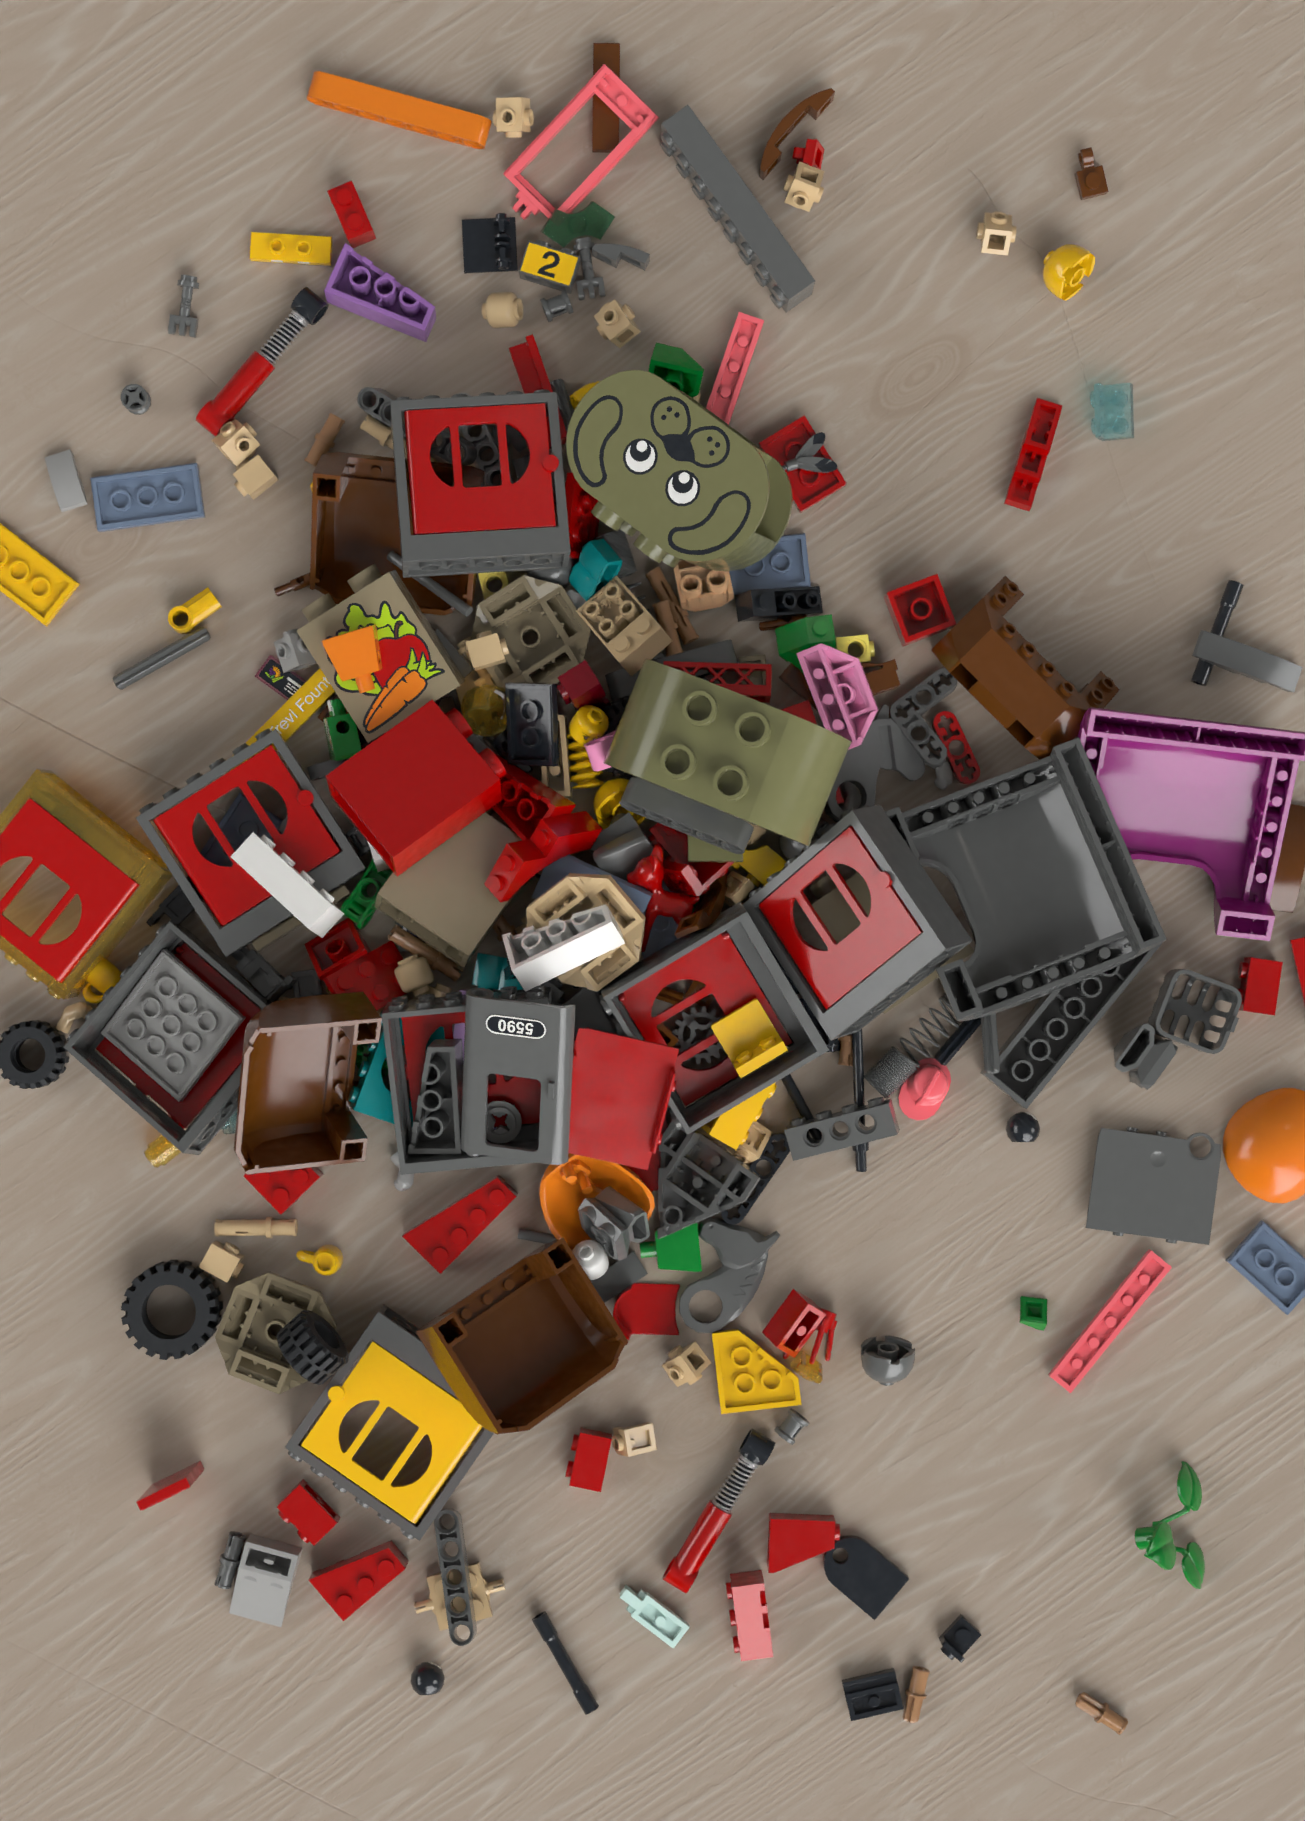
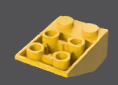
M774 1083L701 1126V1128L709 1135L737 1150L738 1146L743 1145L749 1135L748 1129L753 1121L756 1122L760 1118L763 1111L762 1105L767 1098L774 1094L777 1085Z

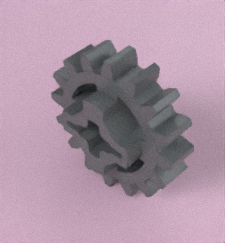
M694 1006L691 1007L692 1014L690 1015L683 1011L684 1020H675L679 1029L672 1030V1033L678 1035L679 1039L675 1045H681L678 1054L701 1041L699 1039L692 1042L696 1036L695 1030L697 1028L701 1031L708 1029L713 1023L724 1016L716 1018V1009L713 1008L710 1013H707L706 1006H702L701 1012H697ZM706 1017L711 1019V1021L702 1024L697 1023L694 1018ZM685 1025L690 1028V1037L684 1042L683 1030ZM711 1028L706 1033V1037L712 1034L713 1030ZM718 1041L716 1045L713 1044L706 1048L708 1052L694 1055L693 1057H696V1064H700L701 1058H705L707 1063H711L710 1056L712 1055L719 1059L720 1054L718 1050H724L720 1042Z

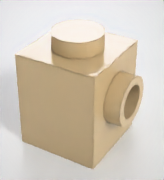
M259 455L251 460H244L236 467L237 471L233 474L238 480L234 483L236 488L244 497L249 494L253 500L278 481L277 477Z
M491 630L476 634L477 639L466 642L475 671L506 662L505 655L509 654L505 638L500 639L498 633L492 634Z
M216 1240L209 1247L199 1268L228 1283L233 1277L237 1279L243 1270L244 1264L241 1261L244 1255L239 1253L240 1249L237 1246L228 1242L224 1245Z

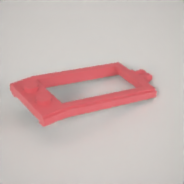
M603 64L578 94L503 173L520 190L516 195L518 201L512 209L517 213L525 205L526 209L520 215L523 220L531 213L536 216L541 211L559 227L659 119L658 115L609 67ZM596 94L632 130L569 198L556 209L520 173Z

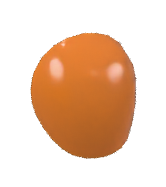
M1296 1088L1271 1090L1245 1103L1231 1117L1223 1136L1224 1157L1234 1178L1247 1191L1270 1203L1284 1204L1294 1201L1305 1194V1091Z
M571 1153L568 1154L567 1163L549 1165L540 1182L539 1191L541 1208L551 1233L556 1239L564 1238L572 1250L578 1243L592 1240L581 1227L578 1208L585 1198H595L606 1187L611 1186L647 1213L649 1220L655 1208L654 1197L640 1177L627 1166Z

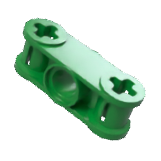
M372 859L367 871L341 906L340 910L344 913L342 917L346 916L354 921L360 930L365 928L377 909L375 908L377 893L393 871L389 868V870L386 869L378 872L374 859ZM371 883L376 886V893L373 897L367 894V887Z

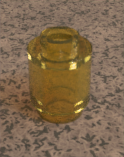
M162 1134L147 1145L148 1148L144 1151L146 1158L156 1168L161 1165L165 1166L181 1153Z

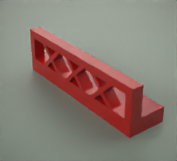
M533 334L525 337L526 342L510 347L509 352L524 394L534 393V391L541 389L553 392ZM558 408L561 445L566 444L567 431ZM546 417L549 449H551L549 417Z
M663 661L664 665L681 669L683 672L693 676L699 670H708L714 676L709 682L714 683L718 680L720 684L716 685L759 702L770 703L772 664ZM727 670H733L741 678L735 684H727L721 676ZM754 671H766L765 685H754L747 677Z

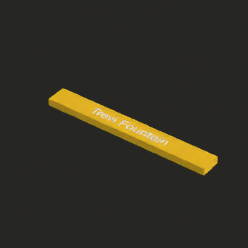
M319 668L246 744L250 746L257 741L256 736L268 728L271 731L276 729L285 742H287L335 693L322 670ZM274 743L271 744L274 750L277 752L278 749L276 748Z

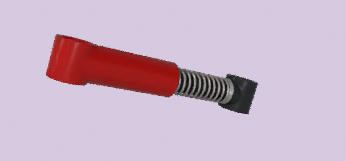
M308 287L302 289L291 304L292 312L289 314V318H285L286 322L283 321V325H279L280 329H276L277 333L273 332L274 336H270L271 340H267L268 344L264 343L265 347H261L262 351L256 352L254 350L217 396L202 407L196 416V421L216 437L220 433L222 426L234 420L237 413L274 371L275 367L272 363L275 364V360H279L278 356H282L281 352L285 353L284 349H288L287 345H291V341L294 342L293 338H297V333L300 334L299 331H303V328L307 327V325H315L326 313L329 304Z
M754 1429L748 1432L739 1448L740 1458L737 1459L739 1462L735 1463L736 1467H732L734 1471H730L731 1475H727L729 1479H725L726 1484L723 1483L724 1487L720 1488L722 1491L718 1492L719 1496H715L716 1500H709L677 1556L669 1563L662 1580L684 1593L689 1591L699 1573L700 1567L732 1516L730 1512L732 1510L731 1506H735L734 1502H737L736 1498H739V1494H742V1490L745 1489L746 1481H750L751 1473H754L758 1465L763 1466L768 1460L776 1442Z

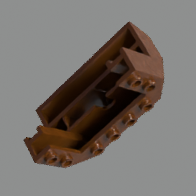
M1004 576L931 651L948 672L1020 744L1041 760L1050 756L1053 747L1071 741L1079 734L1081 721L1090 707L1104 709L1120 689L1111 678L1100 671L1089 684L1087 683L1078 692L1074 685L1067 681L1055 669L1054 665L1047 661L1036 650L1035 646L1028 642L1016 630L1015 626L1003 617L1024 596L1019 587Z

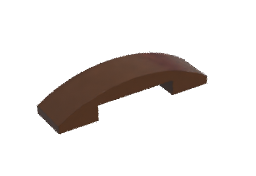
M832 88L813 94L800 102L777 125L763 153L759 174L762 180L781 161L782 152L778 147L807 114L817 120L831 104L835 95V91Z
M1290 804L1270 906L1272 910L1293 913L1305 868V806Z
M727 873L717 878L710 885V889L700 896L692 914L681 918L674 934L677 938H682L704 929L717 919L725 902Z

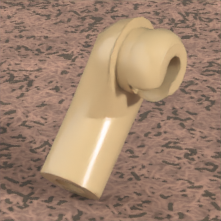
M77 1002L67 1006L59 1019L56 1029L68 1034L74 1020L81 1017L85 1019L87 1013L93 1008L90 1005H86V1002Z

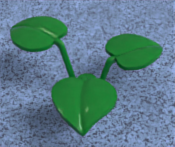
M1182 1461V1467L1177 1479V1493L1184 1508L1160 1521L1152 1522L1150 1527L1137 1528L1135 1531V1542L1140 1550L1147 1549L1144 1554L1145 1557L1153 1560L1164 1570H1171L1175 1565L1176 1552L1181 1553L1184 1556L1181 1563L1182 1570L1187 1581L1194 1588L1201 1589L1205 1573V1560L1201 1548L1195 1542H1189L1186 1549L1176 1547L1173 1543L1171 1527L1168 1522L1190 1512V1508L1193 1511H1198L1202 1501V1488L1199 1478L1193 1468L1187 1462Z

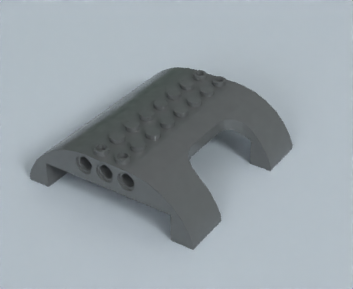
M1079 738L1053 747L1050 756L903 813L899 807L886 811V814L922 867L937 869L947 876L973 933L975 949L969 960L964 962L963 959H959L936 968L957 1021H967L995 1014L1050 994L1119 966L1167 940Z

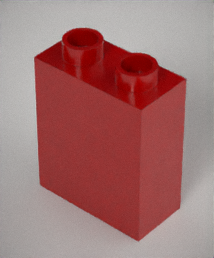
M433 699L326 775L331 797L397 877L502 800L500 778L506 775V770L499 758L489 748H485L480 753H477L466 740L473 732L462 714L455 708L444 714Z

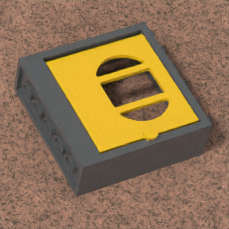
M383 1304L349 1353L348 1363L335 1373L285 1448L289 1450L288 1454L296 1461L301 1462L303 1460L311 1465L310 1469L320 1477L326 1476L334 1481L332 1484L343 1493L348 1491L356 1497L355 1501L367 1509L369 1507L373 1508L378 1512L377 1515L381 1520L388 1524L393 1522L399 1526L404 1536L412 1540L416 1538L420 1541L494 1433L486 1429L483 1431L423 1520H421V1516L483 1427L466 1411L441 1374L416 1333L419 1328ZM371 1339L374 1340L368 1347L362 1358L359 1360L353 1371L350 1373L342 1386H339L344 1377L346 1376V1374L349 1372L355 1361L358 1359V1357L366 1347V1345L369 1343V1341ZM330 1399V1404L323 1412L315 1426L312 1428L306 1439H304V1435L306 1434L310 1426L313 1424L319 1413L322 1411V1409ZM378 1400L380 1402L378 1407L348 1450L343 1452L339 1441V1429L346 1413L359 1403ZM391 1407L417 1425L419 1429L386 1477L380 1479L355 1462L352 1457L386 1408ZM427 1434L432 1445V1458L426 1472L410 1484L392 1486V1481L421 1439Z

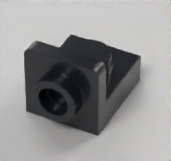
M960 1614L940 1635L939 1640L942 1644L940 1649L949 1659L953 1660L956 1658L962 1663L965 1659L964 1654L978 1640L981 1633Z

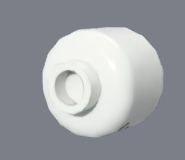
M585 1240L578 1243L572 1250L590 1280L600 1278L607 1271L609 1259L600 1243L594 1240Z

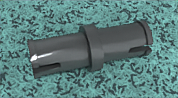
M229 1532L225 1551L220 1555L219 1561L221 1565L214 1583L219 1588L231 1589L234 1574L236 1568L240 1565L241 1558L239 1557L244 1540L246 1539V1535H242L243 1533Z

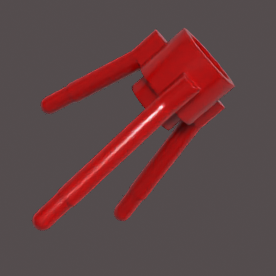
M823 1308L820 1309L826 1313V1316L815 1329L818 1330V1334L809 1360L811 1365L815 1362L824 1333H828L825 1360L829 1361L831 1357L834 1331L838 1322L835 1320L837 1314ZM784 1353L783 1358L787 1359L789 1355Z

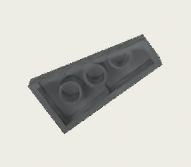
M435 1039L427 1048L421 1080L422 1085L418 1095L416 1117L413 1122L408 1154H461L463 1152L461 1149L463 1096L462 1039Z

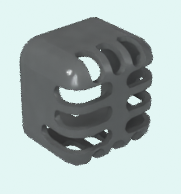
M1170 970L1164 977L1163 985L1158 992L1159 995L1154 1003L1148 1024L1155 1029V1034L1194 1048L1200 1052L1219 1053L1224 1049L1230 1032L1235 1031L1239 1018H1237V1014L1242 1002L1240 992L1233 986L1191 970ZM1181 974L1189 976L1181 998L1175 1000L1172 997V992L1178 977ZM1195 980L1205 982L1196 1004L1189 1005L1187 998ZM1209 987H1220L1212 1008L1209 1011L1203 1010L1202 1004ZM1218 1000L1232 1003L1229 1012H1222L1216 1009L1215 1003ZM1171 1009L1174 1012V1017L1169 1031L1166 1033L1161 1029L1160 1024L1165 1011ZM1186 1015L1189 1018V1023L1184 1037L1181 1039L1174 1036L1180 1017ZM1217 1015L1226 1018L1224 1026L1222 1028L1213 1026L1209 1021L1210 1017ZM1202 1021L1204 1029L1198 1045L1189 1042L1195 1023ZM1211 1030L1220 1033L1217 1043L1206 1040L1204 1038L1205 1031Z

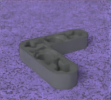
M941 668L894 702L890 709L891 719L898 725L923 761L933 768L940 767L946 762L947 749L921 715L956 689L957 680L946 668ZM940 677H951L950 686L942 684L938 687L940 694L936 695L934 688L941 683ZM925 690L931 694L932 698L928 703L922 704L917 701L916 695L920 691ZM909 699L919 709L914 711L913 707L907 711L908 717L905 719L902 716L896 717L898 715V708L905 710L910 706ZM916 727H922L927 734L924 739L915 740L911 736V731ZM931 738L934 740L930 742L933 750H941L940 759L938 760L935 757L929 758L930 750L926 744Z

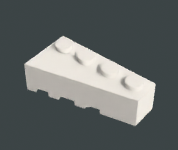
M253 832L231 855V858L309 930L323 938L344 915L332 903L335 899L325 889L322 888L319 891L312 885L315 880L304 870L299 873L294 869L293 866L296 863L284 852L279 855L273 850L276 844L265 834L260 838Z
M606 904L574 913L571 919L565 921L559 918L551 920L549 925L535 929L534 926L523 928V933L513 936L510 932L502 935L511 970L525 991L625 944L620 927Z

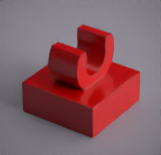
M807 139L805 148L794 147L792 158L797 159V164L802 162L821 170L825 149L817 139Z

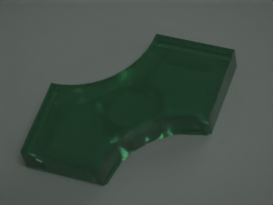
M591 201L586 208L575 213H564L554 209L540 232L562 247H565L574 238L584 235L593 236L601 240L615 216L594 201Z

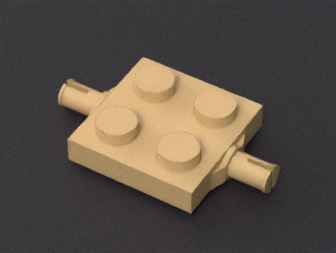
M480 1562L470 1564L468 1568L475 1619L479 1621L493 1616L490 1605L491 1593L506 1590L503 1578L487 1583L482 1574ZM452 1569L449 1573V1579L452 1583L459 1584L462 1581V1574L459 1570ZM441 1573L426 1577L430 1590L429 1599L414 1602V1607L417 1614L432 1610L436 1615L439 1629L442 1631L448 1629L442 1577ZM455 1597L453 1607L455 1610L462 1612L466 1608V1602L461 1597Z

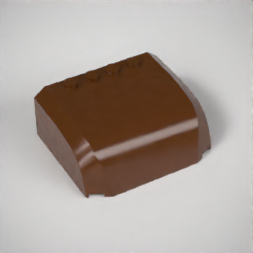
M345 452L322 454L313 472L310 589H316L324 595L329 593L335 603L339 604L355 594L347 581L375 564L382 576L396 570L422 613L434 615L453 613L456 610L454 607L412 577L403 578L402 570L387 560V556L391 551L401 556L394 458ZM405 459L410 532L413 535L408 459ZM431 462L432 468L439 479L453 487V464ZM461 465L463 486L465 488L484 487L485 471L474 466ZM477 573L429 576L465 603L472 606Z
M364 992L316 995L276 1001L261 1009L249 1020L244 1035L234 1151L247 1175L365 1161L368 1137L351 1113V1102L348 1101L353 1087L357 1044L379 1043L382 1017Z
M564 1238L549 1242L534 1250L416 1331L426 1350L466 1411L478 1424L497 1435L528 1431L615 1369L624 1346L628 1344L625 1335Z

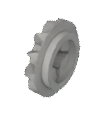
M505 1100L492 1101L487 1105L486 1139L494 1143H506L513 1140L520 1132L522 1126L521 1114L515 1105ZM507 1114L505 1119L507 1127L499 1125L492 1129L496 1121L493 1115L500 1118L502 1115Z

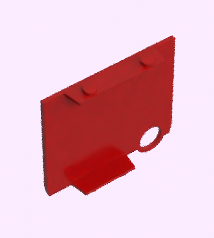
M578 1028L573 1048L569 1153L648 1170L652 1153H656L658 1144L661 1145L663 1122L671 1092L675 1091L677 1081H674L676 1077L674 1067L679 1048L591 1028Z

